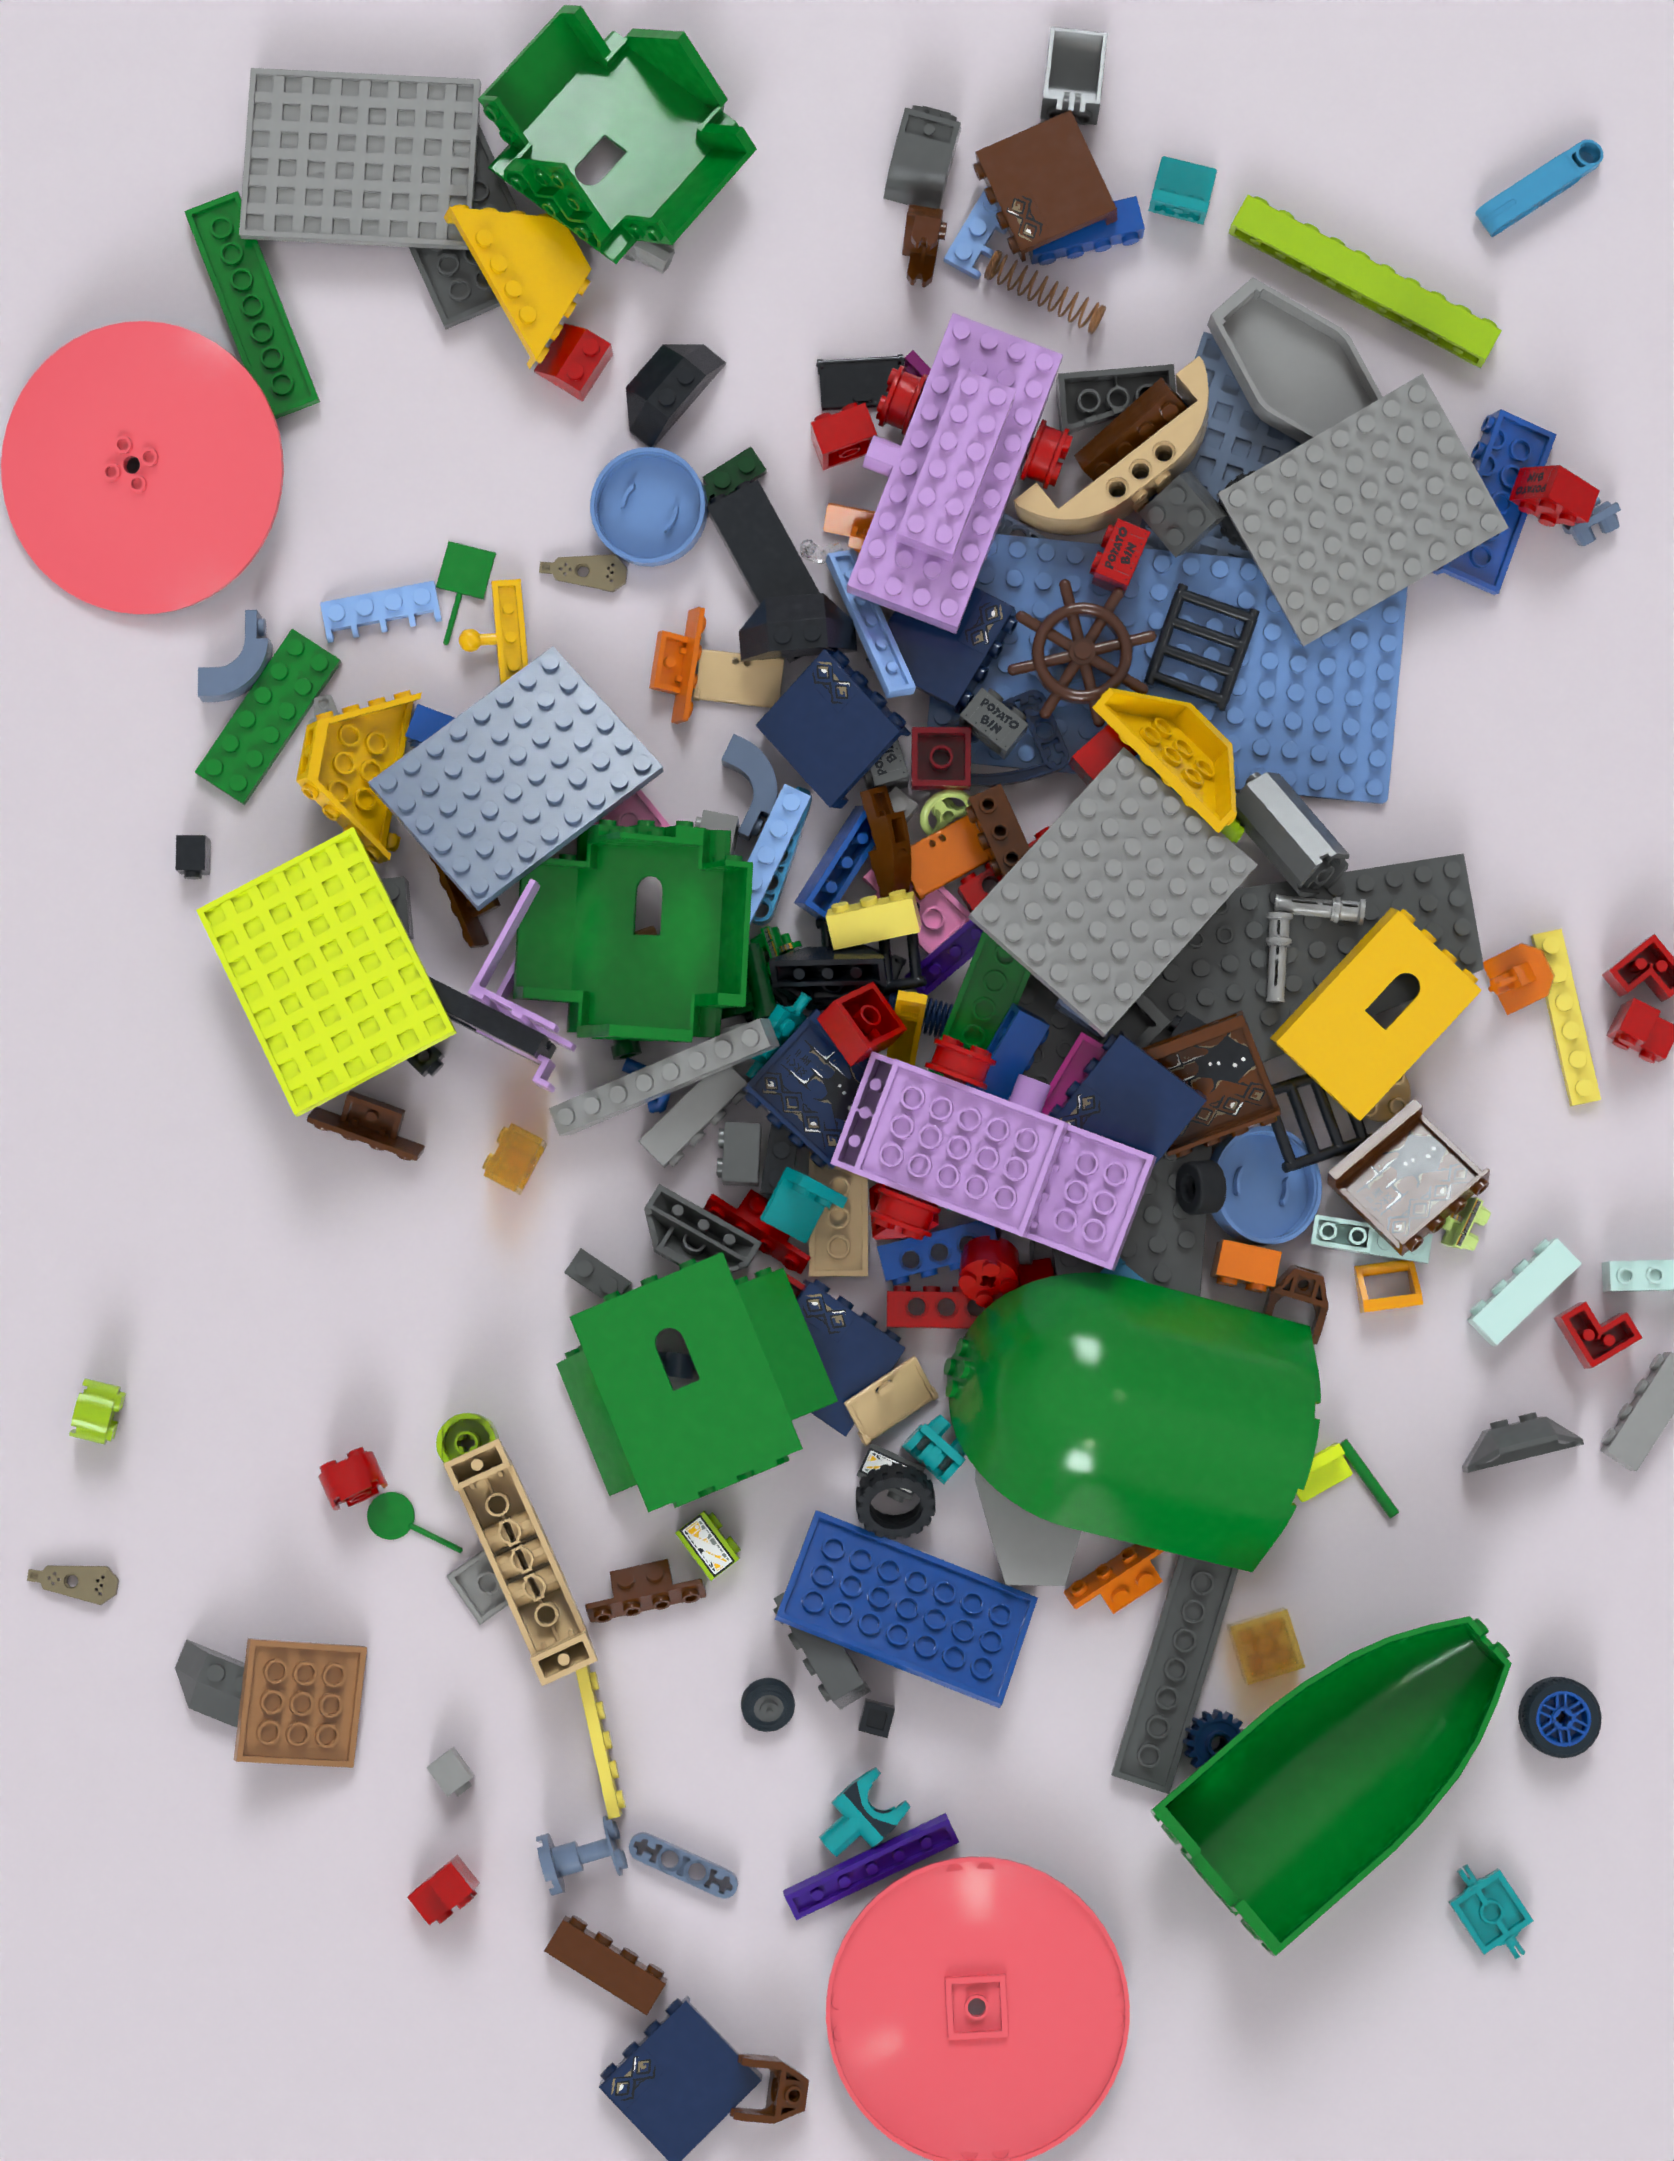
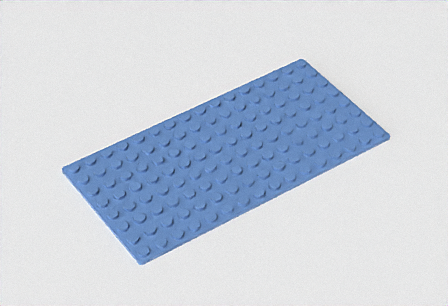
M1002 534L995 535L987 559L983 563L975 584L976 588L1013 606L1016 613L1024 611L1041 622L1053 611L1064 606L1059 588V583L1063 579L1070 581L1075 603L1086 602L1104 606L1112 593L1091 584L1094 575L1089 572L1098 551L1103 553L1105 548L1101 547V544ZM1144 548L1124 597L1113 612L1123 622L1129 635L1149 630L1154 631L1157 635L1156 640L1153 642L1132 647V662L1128 674L1144 683L1149 663L1179 583L1188 586L1187 590L1240 609L1246 611L1257 609L1260 611L1225 711L1215 708L1216 704L1174 689L1156 683L1153 686L1147 685L1149 690L1146 695L1192 703L1232 743L1235 790H1242L1246 785L1247 778L1253 773L1259 772L1262 775L1266 772L1279 773L1298 796L1384 804L1388 800L1408 586L1303 647L1253 559L1188 552L1175 558L1167 550ZM1185 601L1178 618L1239 638L1244 625L1242 621ZM1079 617L1083 635H1086L1095 619ZM1068 620L1061 622L1054 628V630L1072 640ZM1018 622L1013 633L1010 635L1007 633L1002 642L1003 649L997 659L991 660L987 667L989 668L988 675L982 684H977L973 691L974 697L981 688H984L987 692L990 688L993 689L1004 699L1003 701L1029 690H1038L1044 694L1046 699L1049 697L1050 693L1042 686L1034 671L1011 676L1007 671L1008 666L1011 664L1032 659V645L1036 632ZM1107 626L1104 627L1099 637L1106 635L1107 641L1116 639ZM1177 629L1173 630L1169 642L1171 646L1228 666L1234 653L1232 648ZM1046 639L1044 645V656L1048 655V650L1053 648L1052 644H1054ZM1119 650L1110 652L1113 665L1116 667L1119 664ZM1164 656L1159 670L1163 674L1220 693L1225 679L1224 676ZM1048 667L1049 672L1053 676L1051 667ZM1105 675L1094 678L1096 687L1101 686L1111 677ZM1083 681L1070 684L1068 687L1076 690H1085ZM1121 684V686L1118 688L1120 690L1135 692L1123 684ZM930 696L927 727H941L959 719L960 715L956 714L951 706ZM1033 696L1029 697L1028 704L1020 707V701L1015 702L1022 713L1023 710L1031 707L1034 711H1037L1038 705L1041 703L1040 699L1034 700ZM1060 700L1052 714L1067 747L1069 760L1065 768L1058 772L1076 774L1068 765L1071 757L1108 723L1105 721L1102 727H1096L1092 720L1089 704H1073ZM1041 723L1037 726L1036 733L1039 737L1046 739L1053 734V729L1048 723ZM1027 728L1025 735L1005 760L981 741L971 744V764L1023 769L1043 763L1029 728ZM1055 739L1050 744L1041 745L1043 749L1048 746L1050 748L1051 756L1048 758V761H1054L1056 765H1059L1060 759L1064 756L1062 753L1057 754L1053 747L1055 743H1059L1058 740ZM1137 754L1135 757H1136L1141 763H1143V762L1141 761L1140 757H1139V754ZM1144 764L1149 770H1151L1157 777L1160 778V775L1152 767Z

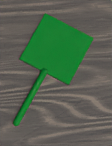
M448 542L436 588L455 592L457 595L443 641L444 645L449 644L462 595L484 600L496 557L495 552Z

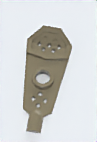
M616 554L558 557L554 562H540L539 573L553 574L556 581L608 592H615L626 584L627 568ZM581 567H586L589 570L585 577L578 575V570Z
M47 1565L42 1571L29 1569L27 1581L41 1583L44 1590L98 1605L104 1604L117 1595L119 1579L108 1566ZM71 1575H75L78 1579V1583L74 1587L68 1584V1578Z

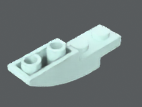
M1315 1214L1311 1244L1365 1255L1428 1264L1433 1234L1428 1233L1423 1238V1243L1415 1251L1411 1252L1409 1250L1401 1256L1366 1222Z

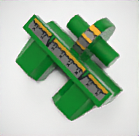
M777 926L761 928L762 933L750 940L751 944L759 943L760 948H763V952L768 951L770 959L802 948L801 941L792 942L789 933L781 935ZM766 962L769 977L771 979L769 962Z

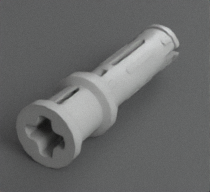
M1279 894L1275 896L1274 912L1330 918V921H1333V923H1338L1339 920L1357 922L1358 925H1363L1366 899H1360L1358 902L1341 900V897L1338 896L1332 897V900Z
M1268 912L1266 918L1269 919V935L1265 938L1266 946H1269L1266 1002L1285 1003L1287 947H1290V944H1292L1289 932L1290 920L1293 919V914ZM1278 961V977L1276 985V966Z

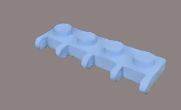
M985 191L981 194L944 257L945 263L976 280L980 278L981 273L973 267L980 255L991 258L994 254V251L986 246L994 231L997 230L1002 234L1007 232L1006 228L1003 230L1000 228L996 218V213L999 211L995 204H989Z
M434 581L320 602L328 643L334 642L333 632L352 629L353 638L360 637L358 627L380 623L383 633L388 632L387 621L407 617L409 618L410 627L417 626L415 616L433 612L436 622L442 621Z

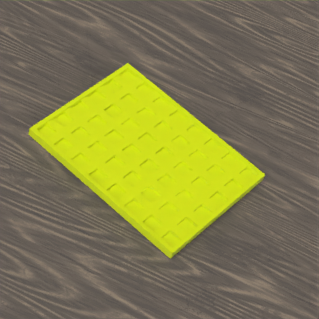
M354 827L196 910L287 1101L297 1117L457 1033Z

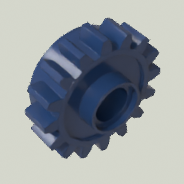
M1214 1709L1212 1715L1207 1711H1202V1717L1200 1719L1193 1717L1192 1721L1194 1724L1191 1728L1186 1727L1185 1729L1188 1736L1186 1739H1183L1182 1743L1186 1744L1188 1749L1184 1754L1189 1758H1193L1190 1762L1191 1766L1195 1768L1201 1767L1243 1730V1728L1239 1729L1243 1722L1237 1718L1233 1719V1714L1227 1711L1223 1715L1222 1711ZM1219 1736L1220 1743L1218 1747L1212 1749L1213 1739Z

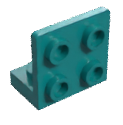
M1163 156L1148 211L1204 225L1217 170Z
M786 1166L760 1219L793 1238L807 1243L824 1208L830 1209L832 1204L843 1208L848 1198L811 1177Z

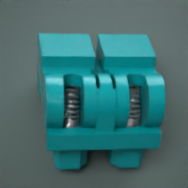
M938 1415L928 1425L926 1423L924 1425L920 1424L901 1447L920 1464L924 1463V1467L941 1483L945 1484L966 1460L964 1456L966 1454L957 1437L950 1445L942 1438V1435L952 1424L942 1415Z

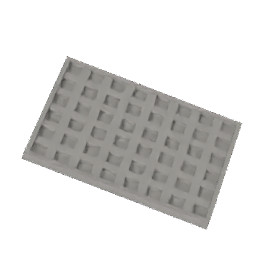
M251 68L239 228L240 238L469 250L455 224L446 223L444 216L448 208L454 205H467L470 209H473L480 111L478 98L481 95L480 79Z
M1423 374L1217 493L1219 500L1303 647L1509 528Z
M1123 747L969 914L968 918L1104 1037L1258 864L1221 832L1217 833L1193 808L1185 805L1182 798L1176 792L1165 785L1159 777Z

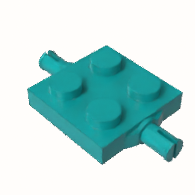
M801 992L793 1006L784 1007L777 1004L768 1017L780 1046L808 1017L802 1012L812 998L804 992ZM779 1047L753 1057L752 1059L755 1061L748 1072H746V1075L752 1078Z
M1468 1864L1462 1866L1463 1869L1459 1868L1457 1873H1459L1467 1886L1462 1893L1448 1902L1480 1951L1485 1955L1496 1946L1506 1944L1514 1959L1520 1957L1518 1952L1524 1955L1525 1950L1516 1937L1521 1929L1534 1920L1500 1869L1497 1868L1487 1876L1476 1879Z

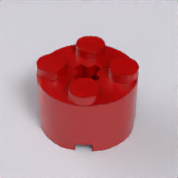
M990 1236L976 1237L966 1243L960 1257L958 1284L962 1292L970 1299L976 1301L978 1306L988 1307L1006 1293L1018 1288L1020 1260L1017 1248L1006 1239L992 1240Z
M359 1447L347 1453V1459L338 1463L336 1460H332L319 1467L321 1474L318 1478L333 1510H341L339 1506L341 1503L346 1502L348 1507L361 1503L378 1494L377 1487L379 1485L384 1489L388 1486L372 1451L367 1452L363 1447Z

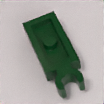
M752 447L747 448L703 476V481L706 484L704 488L708 505L711 498L721 494L727 496L735 492V488L739 484L748 480L752 483L767 473L766 468Z

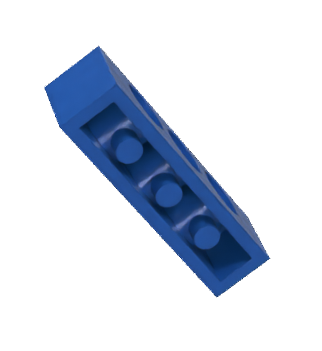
M978 1220L932 1232L931 1238L924 1236L923 1240L908 1238L877 1246L885 1282L892 1281L893 1286L910 1282L909 1276L920 1273L921 1278L939 1274L938 1268L949 1266L950 1271L958 1270L962 1254L959 1246L960 1240L964 1237L974 1239L980 1236H990V1239L998 1240L995 1227ZM941 1244L946 1247L948 1251L946 1259L937 1261L931 1256V1248L934 1245ZM906 1252H914L918 1255L919 1264L916 1267L907 1268L904 1266L902 1256Z

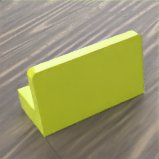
M1334 1443L1314 1455L1304 1490L1298 1489L1296 1493L1301 1502L1311 1499L1353 1474L1343 1456L1345 1452L1340 1443Z

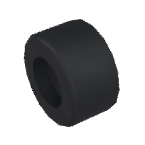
M1213 1160L1189 1161L1183 1163L1179 1168L1175 1187L1176 1196L1183 1211L1189 1215L1217 1213L1223 1207L1227 1190L1226 1179L1219 1164Z

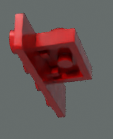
M751 1189L736 1209L718 1196L711 1194L703 1209L761 1241L762 1244L759 1250L762 1253L780 1261L787 1269L802 1274L811 1257L787 1242L790 1235L760 1219L769 1201L768 1199Z

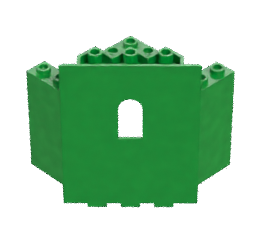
M564 5L478 98L484 107V114L495 123L500 130L501 138L509 144L491 163L488 169L615 264L620 261L636 241L673 245L757 150L745 129L724 113V105L728 99L684 31L632 28L625 37H622L616 31H612L603 40L582 6ZM605 136L626 153L599 183L585 185L577 179L575 170Z
M601 819L599 824L592 825L577 837L576 855L559 854V859L549 858L520 880L519 898L530 879L537 881L540 889L517 929L513 999L568 1003L567 1032L577 1033V1038L602 1040L630 1039L631 1041L667 1040L668 1042L692 1043L693 1037L714 1038L720 1035L722 1008L746 1006L753 862L743 861V856L730 855L731 830H709L694 827V822L676 821L674 826L658 827L655 826V821L637 820V825L625 827L616 826L617 821ZM652 876L660 881L663 890L660 935L635 934L638 885L646 877Z
M723 1252L696 1262L694 1258L679 1264L680 1270L659 1279L657 1275L648 1277L640 1281L641 1287L620 1295L619 1291L602 1297L603 1303L570 1316L581 1345L564 1353L566 1359L556 1363L609 1496L637 1485L648 1513L671 1503L676 1508L790 1461L789 1454L803 1449L792 1420L836 1403L838 1399L784 1268L772 1272L771 1267L754 1273L755 1278L752 1280H748L747 1276L734 1280ZM667 1328L676 1329L681 1333L700 1380L673 1390L656 1346L658 1334Z

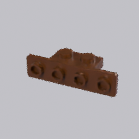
M429 856L439 873L440 884L446 890L450 899L451 910L460 923L464 940L470 948L488 945L489 942L479 917L501 906L498 897L478 911Z
M351 1090L347 1094L342 1115L316 1107L307 1117V1122L314 1124L319 1130H330L339 1133L347 1140H358L367 1143L375 1150L392 1152L403 1160L417 1161L425 1148L422 1144L398 1136L406 1110Z
M664 1559L610 1571L614 1598L588 1603L585 1605L591 1623H604L612 1618L625 1615L635 1616L642 1611L651 1609L662 1610L670 1605L682 1602L693 1603L700 1598H705L706 1591L700 1578L673 1584L669 1561Z

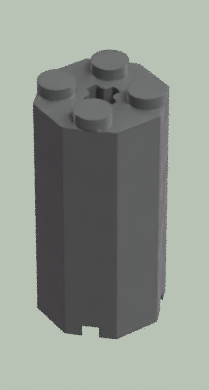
M1255 772L1247 778L1246 785L1236 794V819L1240 821L1241 826L1245 827L1244 831L1299 896L1315 897L1320 894L1316 890L1319 887L1324 886L1326 889L1332 887L1348 869V863L1345 859H1349L1350 854L1279 773L1266 772L1261 775L1259 772Z

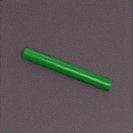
M1348 1439L1340 1442L1345 1452V1457L1388 1517L1392 1518L1398 1514L1399 1510Z

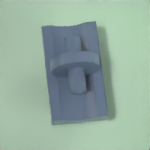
M1597 497L1589 522L1575 523L1574 526L1564 524L1562 525L1564 532L1572 534L1579 546H1586L1596 540L1591 526L1598 523L1602 533L1605 534L1614 531L1620 527L1616 515L1617 512L1621 511L1618 502L1611 504L1609 501H1606L1597 506L1601 503L1600 498Z

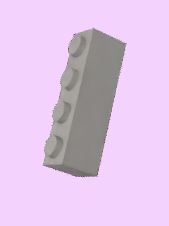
M732 1067L700 1080L639 1140L640 1144L664 1168L669 1164L674 1167L685 1156L682 1151L689 1144L694 1147L706 1135L703 1130L710 1123L714 1126L717 1125L727 1114L724 1110L732 1102L737 1105L747 1093L742 1088L747 1082Z
M1664 1352L1663 1355L1658 1354L1649 1367L1652 1372L1646 1380L1644 1378L1640 1380L1633 1391L1636 1394L1631 1404L1626 1403L1617 1416L1620 1421L1614 1429L1610 1428L1602 1438L1601 1442L1604 1445L1600 1451L1630 1471L1638 1470L1674 1415V1353Z

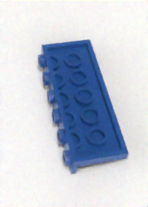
M1502 409L1488 415L1481 426L1483 435L1481 440L1475 445L1471 457L1474 458L1472 463L1509 528L1432 572L1436 575L1445 573L1492 595L1499 594L1528 515L1518 509L1519 506L1509 500L1519 470L1524 467L1545 466L1557 435Z

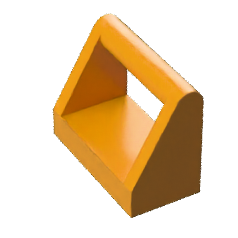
M1397 1260L1354 1266L1360 1313L1423 1305L1422 1292L1413 1261ZM1408 1272L1411 1294L1368 1299L1363 1277Z

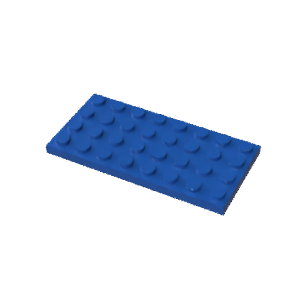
M816 1510L774 1620L1000 1708L1003 1704L1038 1597L886 1537L875 1536L873 1532H868L866 1529Z

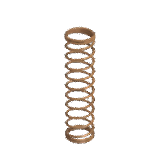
M997 250L985 270L984 278L991 280L998 273L997 285H1001L1009 277L1007 282L1008 291L1012 290L1019 282L1017 288L1018 296L1024 294L1029 287L1027 300L1032 301L1039 293L1038 307L1042 306L1050 297L1047 307L1048 312L1053 311L1060 302L1058 317H1062L1070 308L1068 323L1073 322L1081 312L1078 327L1082 328L1091 317L1088 333L1093 334L1106 311V306L1100 305L1099 307V302L1096 303L1086 320L1081 324L1089 301V297H1087L1070 320L1079 291L1076 292L1066 309L1060 314L1069 289L1068 286L1050 309L1059 282L1056 281L1040 304L1041 296L1049 277H1045L1038 290L1030 298L1038 270L1035 271L1029 283L1020 293L1021 284L1028 265L1025 266L1018 279L1010 287L1018 259L1015 260L1007 275L999 283L1008 254L1005 255L998 266L1002 257V251Z

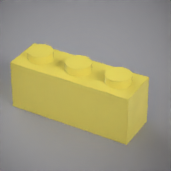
M905 889L890 892L888 897L879 899L876 895L867 896L860 899V903L850 905L847 901L831 905V909L827 910L825 916L833 950L919 933L922 926L914 891L906 893Z

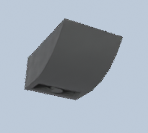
M1051 26L1040 119L1049 120L1071 110L1078 124L1097 125L1108 33Z
M913 105L912 109L905 107L889 167L884 199L905 205L911 204L940 209L961 133V122L956 121L957 117L949 112L927 106Z

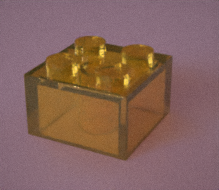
M511 1123L509 1128L504 1126L496 1140L499 1143V1147L495 1154L490 1153L487 1156L482 1167L485 1170L483 1176L521 1195L548 1143L542 1138Z
M1284 1607L1226 1625L1243 1681L1247 1685L1305 1668L1288 1609Z

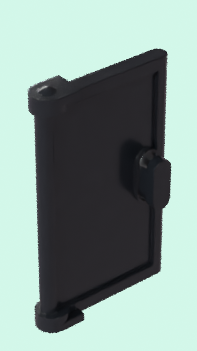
M903 354L837 360L817 359L816 367L818 368V375H820L822 411L841 410L844 406L856 402L858 405L866 403L867 408L878 407L881 396L888 395L886 392L888 387L887 381L892 368L898 370L900 365L904 366L905 358Z

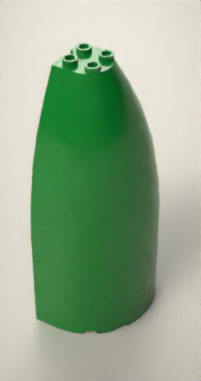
M1468 1616L1429 1624L1389 1636L1348 1654L1304 1681L1267 1708L1150 1810L1158 1822L1161 1820L1163 1823L1161 1828L1175 1845L1179 1843L1182 1845L1180 1849L1182 1855L1231 1913L1235 1916L1238 1914L1242 1916L1243 1919L1240 1921L1255 1939L1263 1941L1261 1945L1271 1955L1277 1956L1395 1852L1423 1823L1462 1774L1482 1740L1498 1704L1512 1664L1507 1659L1510 1654L1498 1641L1493 1644L1486 1637L1489 1630L1478 1618L1473 1620Z

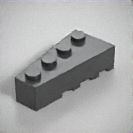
M1174 364L1058 373L1056 388L1060 431H1064L1067 428L1070 429L1069 434L1115 419L1161 377L1176 392Z
M785 1592L774 1598L777 1605L773 1609L775 1614H777ZM789 1626L792 1633L788 1634V1637L796 1650L802 1648L807 1658L803 1660V1663L810 1675L817 1674L822 1682L818 1689L826 1702L832 1700L841 1710L871 1692L867 1683L860 1677L858 1668L843 1646Z

